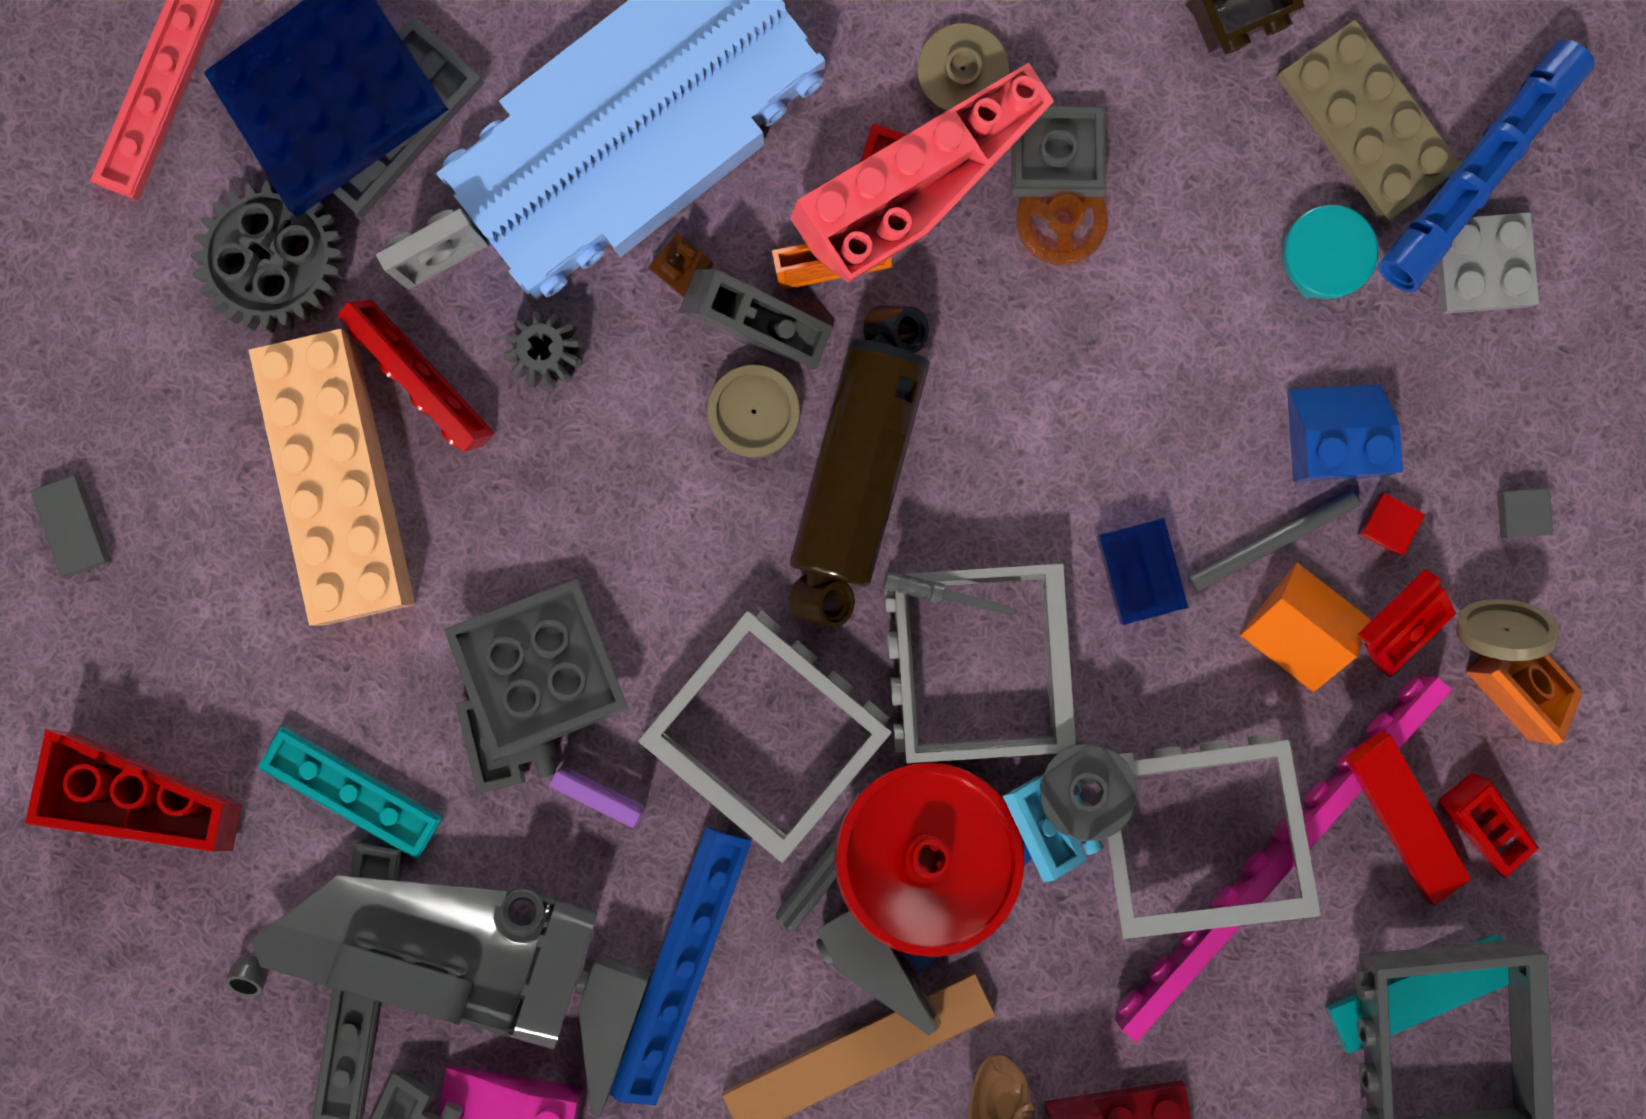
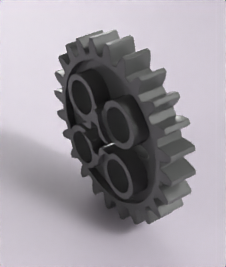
M264 181L261 193H258L251 184L247 183L245 184V197L239 198L230 190L227 193L231 205L225 208L221 204L214 202L212 206L218 217L215 220L202 217L201 222L209 228L207 234H196L193 236V239L204 246L202 251L191 253L192 259L204 265L192 273L193 277L199 281L207 282L199 290L200 293L208 299H214L211 307L221 314L226 312V319L236 325L243 320V325L251 331H255L261 322L262 328L270 333H274L277 320L289 331L293 330V317L296 315L307 323L311 322L308 309L314 306L324 312L326 308L320 297L323 294L336 297L338 294L329 285L330 280H340L345 277L342 272L334 267L335 263L347 260V256L341 250L335 249V247L345 242L344 237L339 232L332 231L338 225V222L330 214L324 215L327 208L319 200L312 202V196L304 189H301L295 195V190L285 182L277 192L273 184L269 181ZM269 218L267 228L260 234H254L256 224L263 219ZM291 222V225L285 228V224ZM303 240H308L307 250L299 256H293L295 246ZM267 253L274 255L271 261L264 259ZM240 258H245V264L241 271L231 274L232 264ZM285 279V286L281 293L270 297L271 286L276 281ZM253 286V290L248 292L247 289Z

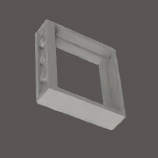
M1064 564L904 574L911 576V578L924 579L923 581L928 580L942 583L945 586L1040 580L1051 736L918 745L908 594L898 593V591L894 592L884 589L886 613L895 612L896 631H887L889 659H898L899 677L890 678L892 706L901 705L902 724L893 725L895 752H904L906 763L1058 754L1066 748L1076 745Z
M763 610L757 616L747 611L638 742L783 863L890 736L892 731L885 725L890 717L874 703L868 700L862 706L849 695L854 687L834 670L826 676L813 665L819 657L799 640H796L791 646L778 635L783 628ZM749 631L871 733L787 834L783 833L665 733Z
M1264 734L1248 737V746L1229 748L1228 740L1212 741L1200 744L1201 752L1182 754L1181 747H1167L1152 750L1153 758L1135 761L1133 753L1119 754L1130 766L1135 777L1276 758L1300 898L1135 918L1122 831L1120 830L1108 838L1123 939L1321 916L1290 740L1277 741L1276 734Z

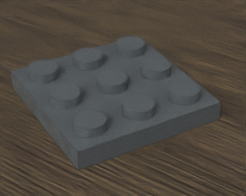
M577 579L443 629L494 763L628 710V705Z

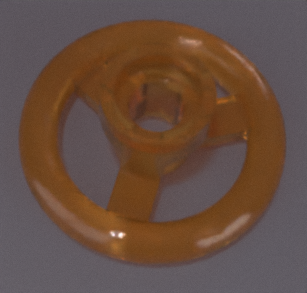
M1062 194L1055 197L1049 205L1038 201L1039 197H1022L1016 216L1019 236L1029 252L1044 262L1055 265H1069L1080 262L1093 254L1105 237L1108 226V214L1102 197L1077 198L1071 194ZM1092 207L1094 214L1093 230L1089 238L1081 246L1073 249L1072 233L1083 222L1085 211ZM1060 211L1068 213L1071 222L1068 224L1060 223L1056 218V213ZM1030 215L1047 221L1049 227L1056 232L1058 251L1045 247L1037 240L1031 229Z

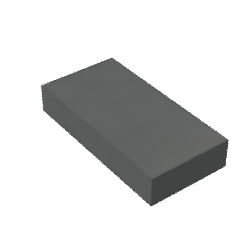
M72 475L30 491L61 578H69L111 562L81 476Z

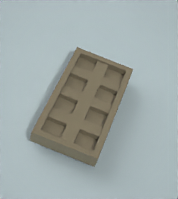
M1356 19L1281 71L1277 76L1279 82L1383 225L1443 183L1453 170H1457L1461 165Z

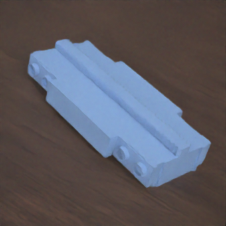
M628 0L500 99L499 102L509 117L503 122L496 120L486 126L479 135L481 140L467 151L459 149L450 154L444 160L443 168L436 174L451 192L455 191L456 194L453 196L511 268L508 272L528 295L531 293L536 300L542 295L550 297L567 284L568 280L566 277L579 266L582 269H586L596 263L603 256L604 250L602 248L610 244L621 258L762 148L765 144L763 131L759 126L764 124L767 127L774 124L785 114L788 103L799 95L802 98L808 97L822 85L824 81L822 77L825 75V59L820 52L816 54L810 47L808 37L786 11L783 0Z

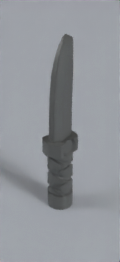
M889 570L885 574L883 589L894 592L898 591V593L906 595L910 594V596L918 598L923 597L922 599L935 603L941 602L944 599L992 612L1011 615L1017 613L1016 609L947 590L945 589V584L928 580L923 581L924 579L911 578V576L900 575V573Z

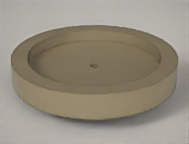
M968 23L949 25L935 32L924 44L917 64V80L924 98L931 106L942 113L1009 74L1008 57L1001 42L988 30Z
M745 365L729 371L716 383L708 400L707 416L714 436L723 447L741 457L762 458L780 451L790 442L799 424L800 405L794 387L781 373L762 365Z
M1505 599L1482 600L1465 606L1458 614L1456 626L1457 637L1466 647L1481 655L1507 661L1534 660L1548 655L1555 649L1559 633V626L1556 620L1546 611L1524 602Z

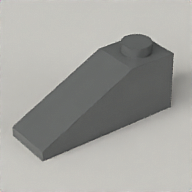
M695 269L678 313L712 329L813 369H817L833 329L832 325L717 269Z
M849 910L816 930L820 936L816 940L817 947L827 964L832 965L834 963L839 973L927 1035L937 1031L942 1022L902 952L882 944L869 935L859 925Z
M601 953L593 966L585 963L575 990L583 993L578 1007L590 1111L591 1115L597 1117L601 1116L607 1103L611 1087L652 975V971Z

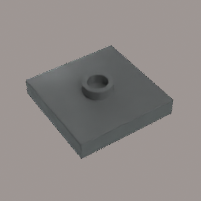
M1050 106L1011 147V196H1105L1104 107Z

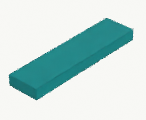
M286 726L280 727L257 767L417 860L423 856L444 819L441 815Z
M1494 933L1474 943L1503 941V939ZM1508 967L1388 979L1390 1036L1509 985ZM1356 993L1326 1006L1325 1008L1343 1049L1350 1054L1364 1048L1357 1032V1019L1362 1017V1000H1360L1358 994Z

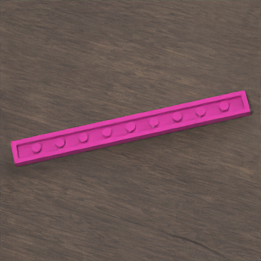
M1422 675L1420 678L1414 677L1410 679L1398 691L1397 698L1400 700L1389 713L1384 711L1369 723L1366 728V732L1369 735L1357 748L1380 731H1384L1392 735L1400 749L1452 689L1439 677ZM1355 746L1348 748L1337 759L1335 767L1338 770L1326 783L1320 781L1315 784L1304 798V802L1307 804L1302 809L1309 849L1362 791L1361 786L1345 760L1346 756L1357 749ZM1286 818L1273 832V837L1276 839L1264 852L1259 850L1247 859L1242 867L1244 875L1233 887L1230 885L1223 887L1211 901V907L1220 908L1262 903L1292 870L1295 864ZM1241 926L1183 932L1179 939L1182 944L1170 957L1164 955L1154 963L1148 973L1150 980L1139 992L1137 990L1130 991L1117 1007L1119 1014L1116 1016L1115 1021L1122 1031L1137 1043Z

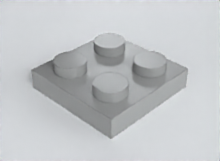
M460 208L454 212L448 209L435 214L427 221L428 226L414 234L406 232L390 239L385 244L386 249L375 254L384 271L409 290L488 247L489 245L479 228Z
M1531 212L1472 217L1452 241L1451 249L1437 265L1441 314L1524 308L1539 304Z

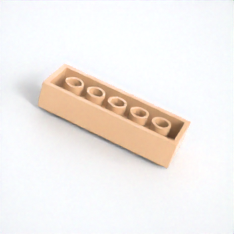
M337 329L249 349L309 626L330 625L415 605L357 342L346 331Z

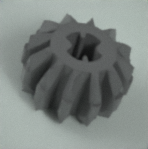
M539 310L533 311V325L530 326L522 318H518L515 323L522 330L521 334L518 336L513 333H507L505 336L507 342L516 346V348L507 350L503 354L506 361L517 362L513 366L511 374L517 379L527 375L526 385L532 389H535L542 379L545 388L554 390L556 385L554 375L557 374L563 381L569 383L572 377L565 370L567 364L575 368H580L582 365V361L578 357L570 354L584 348L583 342L580 339H570L577 330L572 322L561 326V316L556 312H552L545 323L542 313ZM542 341L549 346L548 349L552 353L545 360L538 355L539 351L536 348L538 343Z

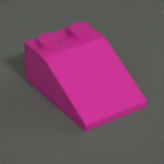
M447 1065L438 1116L441 1115L446 1102H454L464 1109L460 1119H580L585 1087Z

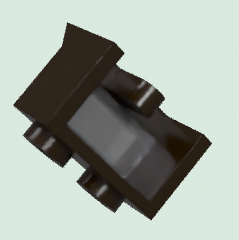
M1189 0L1185 4L1194 15L1209 53L1222 48L1225 55L1251 43L1249 35L1264 29L1268 37L1293 25L1291 17L1305 7L1303 0Z

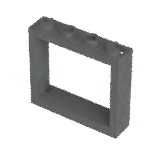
M1527 939L1359 954L1360 971L1355 973V988L1358 997L1362 1000V1017L1357 1019V1032L1359 1040L1364 1046L1365 1063H1361L1359 1066V1076L1362 1087L1366 1092L1367 1108L1362 1109V1119H1394L1387 978L1508 967L1514 1107L1396 1119H1554L1548 954Z

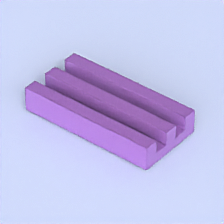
M567 766L557 770L549 784V787L631 828H634L639 823L646 809L643 804Z

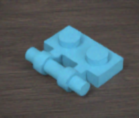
M1041 775L1007 793L1003 798L1042 881L1050 882L1057 880L1087 860L1080 842L1087 855L1094 854L1104 847L1101 840L1077 841L1060 833L1051 825L1040 803V783L1044 776ZM1077 783V786L1079 787V790H1080L1079 793H1080V792L1082 791V789H1081L1079 783ZM1078 793L1075 798L1081 804L1082 800Z

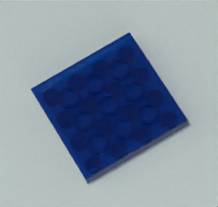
M303 0L204 71L208 81L287 209L296 217L302 215L449 110L377 0Z

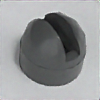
M245 956L238 959L232 965L226 977L225 985L231 991L243 996H259L267 981L268 969L260 967L257 956Z

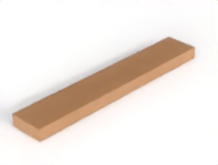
M972 971L926 993L942 1022L934 1033L927 1035L895 1011L886 1012L724 1090L722 1097L732 1118L784 1119L996 1017L975 972Z

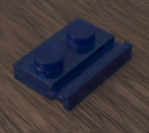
M1165 518L1096 536L1120 625L1189 608Z

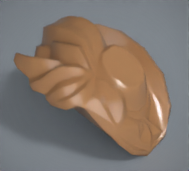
M988 1056L978 1067L972 1086L967 1119H1033L1032 1114L1035 1107L1031 1102L1028 1083L1023 1072L1014 1061L1005 1056Z

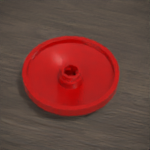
M911 764L890 771L871 782L849 806L842 819L835 844L834 858L837 883L843 900L852 916L869 935L882 944L911 955L928 957L952 955L966 951L987 939L1001 926L1013 909L1024 875L1022 838L1007 804L985 781L966 770L947 764Z

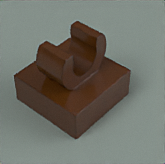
M677 232L650 264L648 269L684 298L695 269H711L714 263Z

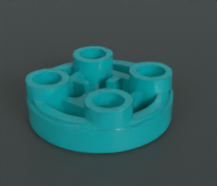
M1324 205L1309 210L1292 224L1282 240V263L1290 281L1297 287L1299 293L1308 298L1332 300L1353 293L1369 280L1378 261V242L1371 225L1356 211L1340 205Z

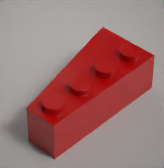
M45 729L25 824L212 852L233 851L242 804L71 732Z

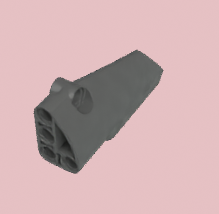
M336 875L292 910L253 936L251 941L262 968L457 1025L463 1023L554 1050L597 912L544 897L527 889L505 891ZM520 900L531 902L537 912L534 920L524 926L514 924L508 916L510 907Z

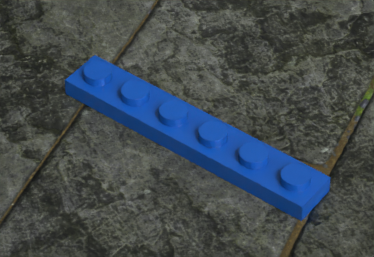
M706 826L609 1093L618 1102L657 1105L752 840L741 834Z

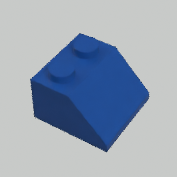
M1381 384L1287 390L1293 482L1385 477L1403 472L1400 424Z

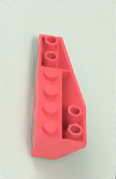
M1027 63L801 197L795 204L790 220L813 255L849 283L925 237L1053 104L1054 100L1030 63Z

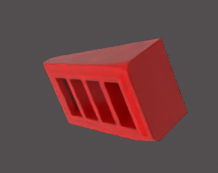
M1474 773L1468 774L1438 801L1450 819L1503 878H1507L1539 849L1492 782ZM1490 808L1492 812L1477 824L1475 820ZM1501 823L1505 825L1490 839L1487 838ZM1514 836L1518 841L1500 855L1497 850Z

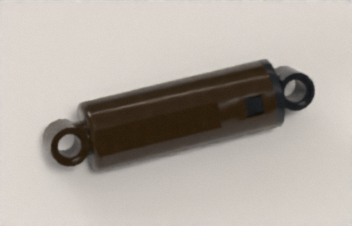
M883 305L874 307L864 320L863 333L865 340L851 339L849 341L790 557L792 568L808 573L801 576L794 583L789 599L791 610L797 617L828 627H839L845 624L850 619L855 606L854 592L848 584L867 587L871 583L930 366L928 359L916 354V352H919L924 347L929 332L928 320L925 314L916 307Z

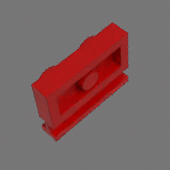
M1424 569L1358 633L1359 637L1366 642L1364 646L1376 668L1390 678L1456 615L1446 590L1439 586L1440 578L1427 569Z

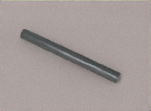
M1350 490L1189 575L1188 581L1197 593L1359 507V499Z

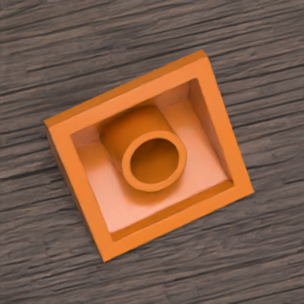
M1296 562L1239 635L1306 688L1315 692L1357 658L1363 642L1358 633L1370 623L1371 619Z
M1483 655L1466 671L1527 740L1551 745H1558L1564 742L1583 692L1549 655L1527 661L1499 660Z

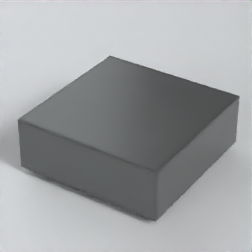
M1550 488L1497 492L1501 538L1554 535Z

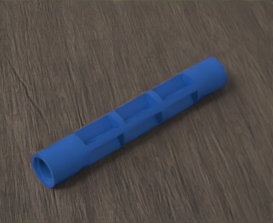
M1565 39L1556 41L1521 84L1517 95L1497 120L1485 129L1481 140L1457 170H1453L1449 174L1441 190L1421 215L1409 224L1378 263V270L1387 282L1405 292H1416L1451 249L1452 241L1476 211L1486 205L1491 197V192L1516 161L1524 157L1529 150L1530 143L1554 113H1558L1594 69L1595 61L1588 49L1575 41Z

